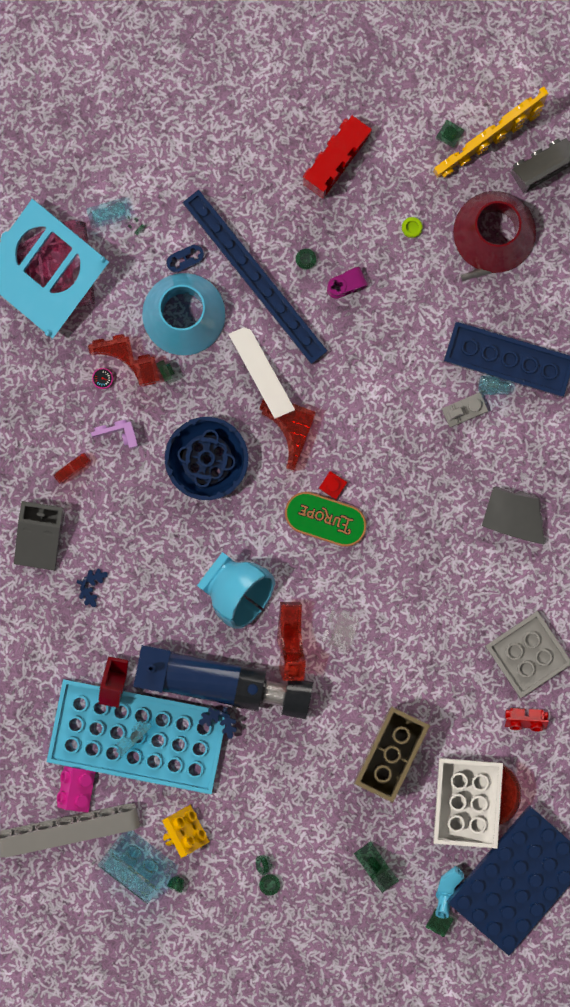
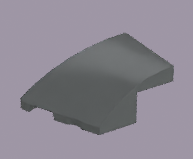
M497 486L493 487L482 526L522 540L539 544L546 543L542 527L543 517L540 513V498L523 491L513 493Z

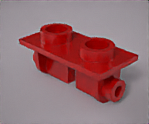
M510 708V710L505 711V727H510L511 730L531 728L532 731L540 732L543 729H547L549 722L548 712H544V710L529 709L528 716H525V709Z

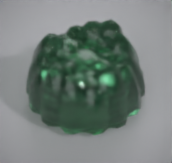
M264 855L257 856L255 861L257 871L262 876L268 874L273 866L270 863V857Z

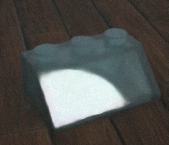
M128 831L120 835L97 866L148 904L177 865L135 832Z

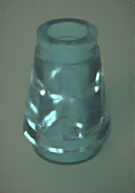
M490 375L481 376L478 391L482 392L483 395H508L510 383Z

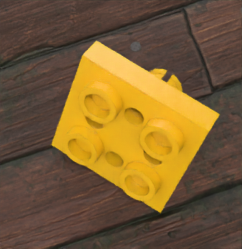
M191 804L162 820L168 832L164 834L163 840L171 838L165 844L167 846L174 844L181 858L210 842Z

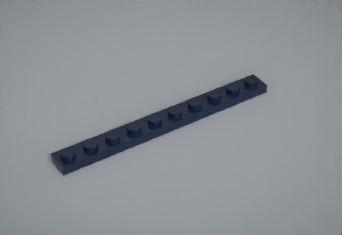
M197 190L182 203L309 363L312 365L327 353L326 348L203 194Z

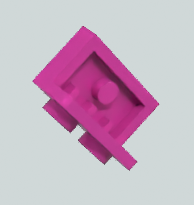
M64 766L60 775L61 787L57 794V807L71 811L89 812L95 772Z

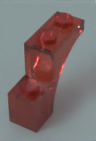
M124 334L113 336V340L109 341L97 339L93 340L91 345H88L90 355H108L127 364L135 373L140 387L160 383L155 357L145 354L138 356V360H134L129 336L125 337Z
M280 602L277 642L281 650L279 671L283 681H304L306 660L302 646L301 602Z

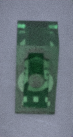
M371 841L354 853L382 893L399 881Z

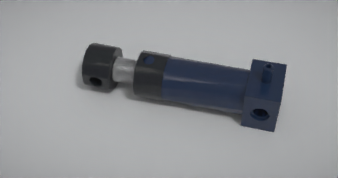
M142 645L133 687L162 693H174L257 712L262 702L274 704L276 706H283L281 715L306 719L314 682L291 677L288 679V684L285 685L273 681L269 682L265 679L267 670L237 666Z

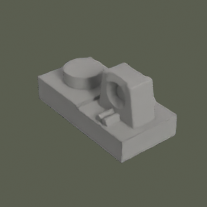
M479 392L442 408L449 428L488 412V409Z

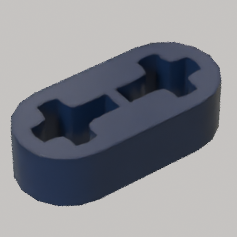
M190 245L170 255L166 262L168 269L173 273H180L199 264L204 258L203 249L198 245ZM191 250L200 251L197 260L193 257L186 259L187 256L191 255ZM173 258H176L177 261L183 258L185 260L179 264L180 267L177 269L175 266H170L173 263Z

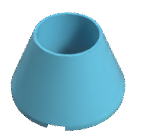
M190 273L173 274L160 280L149 291L143 305V324L150 339L162 350L175 355H193L210 347L219 337L225 322L224 302L215 286L205 278ZM179 294L192 295L203 305L200 319L188 328L173 327L163 318L166 303L172 297Z

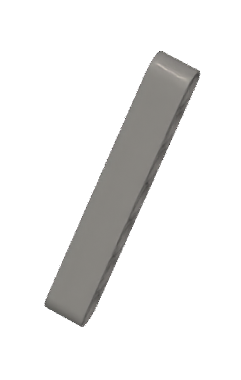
M131 803L2 830L0 831V857H11L135 830L140 827L136 805Z

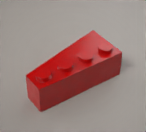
M353 115L349 120L347 118L344 119L339 126L341 130L336 136L333 135L330 138L327 148L324 152L321 151L318 154L313 166L308 168L302 177L303 185L322 199L325 198L372 134V129Z

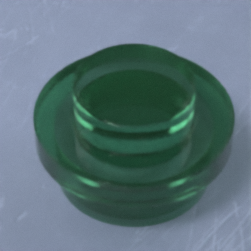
M302 249L296 255V264L301 269H311L316 263V255L310 249Z
M267 874L261 878L259 888L263 894L271 896L279 891L280 881L275 875Z

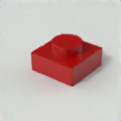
M329 471L318 489L336 500L347 482Z

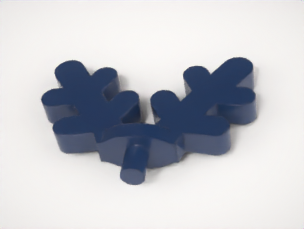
M97 569L94 575H92L93 571L89 570L87 577H84L83 581L77 580L76 582L81 585L79 598L83 599L85 596V605L90 603L92 607L97 606L94 600L97 599V595H90L89 593L93 591V588H85L87 582L95 586L94 580L103 583L102 578H106L108 573H101L100 569Z
M225 706L223 710L209 708L208 712L211 713L209 715L205 712L201 714L203 718L199 720V724L204 725L206 723L207 726H211L212 719L217 723L219 715L223 716L224 719L220 722V725H226V727L222 730V733H227L229 739H232L233 732L237 731V728L232 726V724L236 723V719L230 718V714L226 713L228 708Z

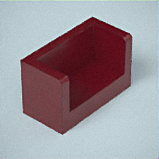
M108 656L100 685L98 704L119 708L127 678L128 660Z

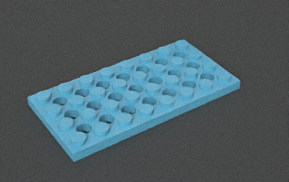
M63 679L46 762L212 795L223 739L222 730L225 728V725H220V722L224 719L223 716L219 715L217 723L212 719L208 733L200 734L197 726L199 720L203 718L201 716L203 712L208 715L211 714L208 712V707L123 691L119 705L124 706L127 710L124 718H118L115 715L117 707L106 706V711L103 714H98L95 712L94 707L99 700L100 686ZM77 698L85 700L86 706L83 710H77L74 707V701ZM137 711H146L148 717L145 722L136 720L135 715ZM159 714H165L168 717V723L165 726H159L156 723V718ZM74 718L79 719L82 724L78 731L70 728V722ZM180 718L188 720L189 726L186 730L178 729L177 721ZM95 722L102 726V732L98 735H94L90 730L91 725ZM117 726L122 729L123 735L121 738L115 739L111 736L113 727ZM134 731L142 732L143 740L140 743H135L132 740L131 735ZM155 735H161L164 738V743L161 747L153 745L152 738ZM69 739L77 742V749L75 751L67 750L66 742ZM175 739H182L185 746L183 750L176 751L173 748L172 744ZM94 743L97 745L98 752L96 755L92 756L87 753L86 747L88 744ZM196 743H202L205 746V752L202 755L194 753L193 746ZM110 747L116 748L119 752L118 757L114 760L109 759L107 756V750ZM131 751L139 754V761L135 764L130 763L127 759ZM152 755L160 759V764L156 768L150 767L148 764V758ZM173 759L178 760L181 765L180 769L176 772L171 771L168 767L169 762ZM196 763L200 765L201 773L199 775L193 776L190 774L189 767L191 764Z

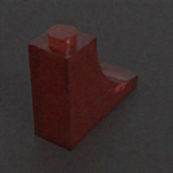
M263 398L259 408L262 411L261 415L276 424L283 433L289 451L286 469L294 472L316 412L292 403L294 411L274 418Z

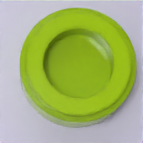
M416 217L405 219L402 223L403 234L408 238L418 237L422 232L421 221Z

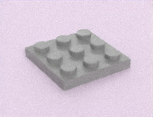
M538 611L485 645L519 698H522L570 666V658Z

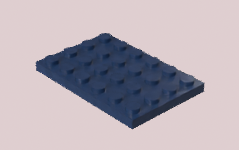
M529 805L499 839L498 847L492 848L446 902L510 956L570 886V840Z

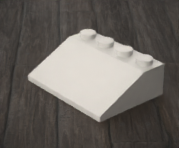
M439 758L434 844L484 848L498 847L503 763Z

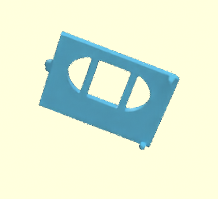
M32 199L8 232L5 231L0 238V295L43 330L46 336L53 339L108 265L109 261ZM46 227V230L25 259L18 265L17 249L21 239L32 229ZM54 232L71 246L72 250L46 286L42 287L25 270ZM79 255L80 272L75 283L65 291L51 293V290L72 261Z

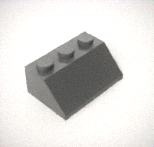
M559 138L549 144L548 149L544 151L539 149L531 154L532 158L524 161L522 159L513 165L514 168L511 174L523 194L570 167V142L566 138L561 141Z

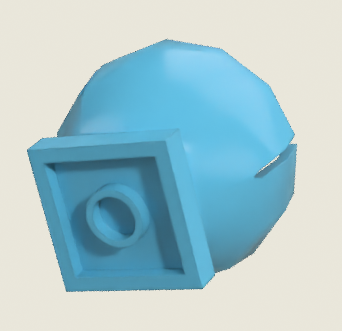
M222 552L197 586L211 596L216 615L226 625L235 629H242L253 622L262 612V610L243 596L246 595L264 609L272 596L275 580L266 568L251 562H234Z

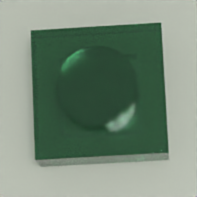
M446 120L436 139L454 148L464 129Z
M164 360L156 363L165 383L174 381L172 375L175 373L170 363L165 364Z
M435 908L425 927L445 937L454 918L451 916L445 917V919L437 917Z

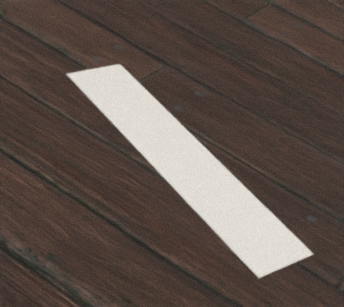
M244 327L229 333L233 344L273 417L278 418L294 411L292 403L252 331Z

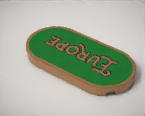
M301 492L290 498L285 508L286 521L294 531L338 546L348 547L355 545L363 538L366 531V520L359 509L311 492Z

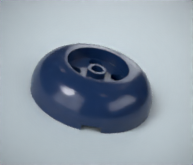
M198 417L184 423L171 435L165 450V467L171 482L183 494L198 500H216L230 494L242 482L248 467V450L243 437L230 423L215 417ZM197 443L203 445V450L200 452L194 450V446ZM217 447H222L224 450L220 456L215 454ZM205 456L211 458V461L207 464L203 461ZM192 464L199 465L198 472L190 470ZM212 468H219L220 473L218 476L211 474Z

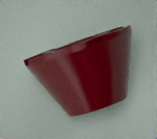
M488 191L472 197L461 207L454 222V242L459 254L469 265L476 269L490 271L491 273H503L516 268L529 256L536 239V225L529 208L520 199L506 192ZM489 212L503 213L513 222L515 237L505 244H491L480 235L477 226L478 219Z

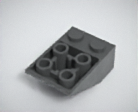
M26 501L21 502L14 564L55 571L65 514L63 507Z

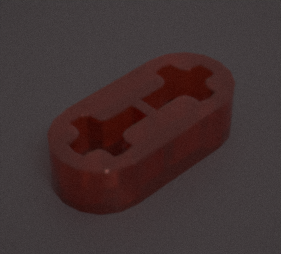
M83 453L57 471L53 476L61 484L87 466L91 460L86 453Z

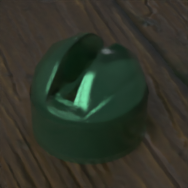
M174 876L169 880L167 887L172 890L175 889L176 892L182 894L185 881L179 876Z

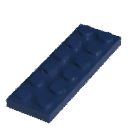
M457 321L455 322L444 362L555 396L564 397L570 378V355Z

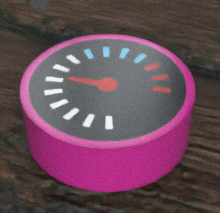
M99 368L93 373L92 381L97 388L107 389L113 383V375L108 369Z

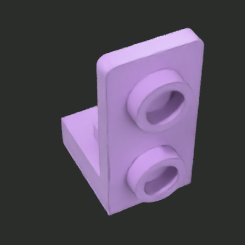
M127 420L117 421L115 426L109 428L106 425L94 428L95 431L91 432L92 438L125 430V433L122 434L124 445H129L130 449L138 448L133 425L131 422H127Z

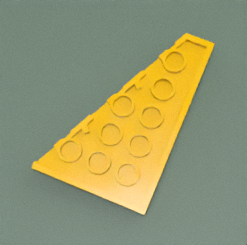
M543 86L539 89L537 97L534 99L530 97L501 117L502 119L498 122V126H489L465 144L462 153H453L437 165L433 170L437 178L440 176L446 178L454 172L453 168L460 164L461 167L471 161L470 157L474 154L481 155L489 149L488 146L491 143L495 142V144L503 141L509 131L515 133L523 127L522 124L529 119L531 122L538 118L548 96L545 87Z

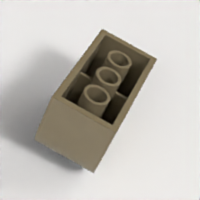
M390 706L357 773L354 784L393 803L430 725Z

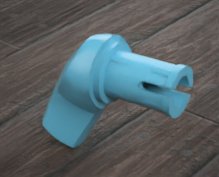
M454 866L442 875L436 892L438 906L435 913L439 918L445 919V917H449L450 905L446 901L456 891V886L464 879L462 870L457 866Z

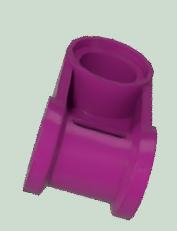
M359 266L330 279L327 286L328 295L331 298L338 299L358 292L357 289L359 288L361 290L366 288L368 284ZM334 284L341 286L340 292H337L336 289L332 290Z

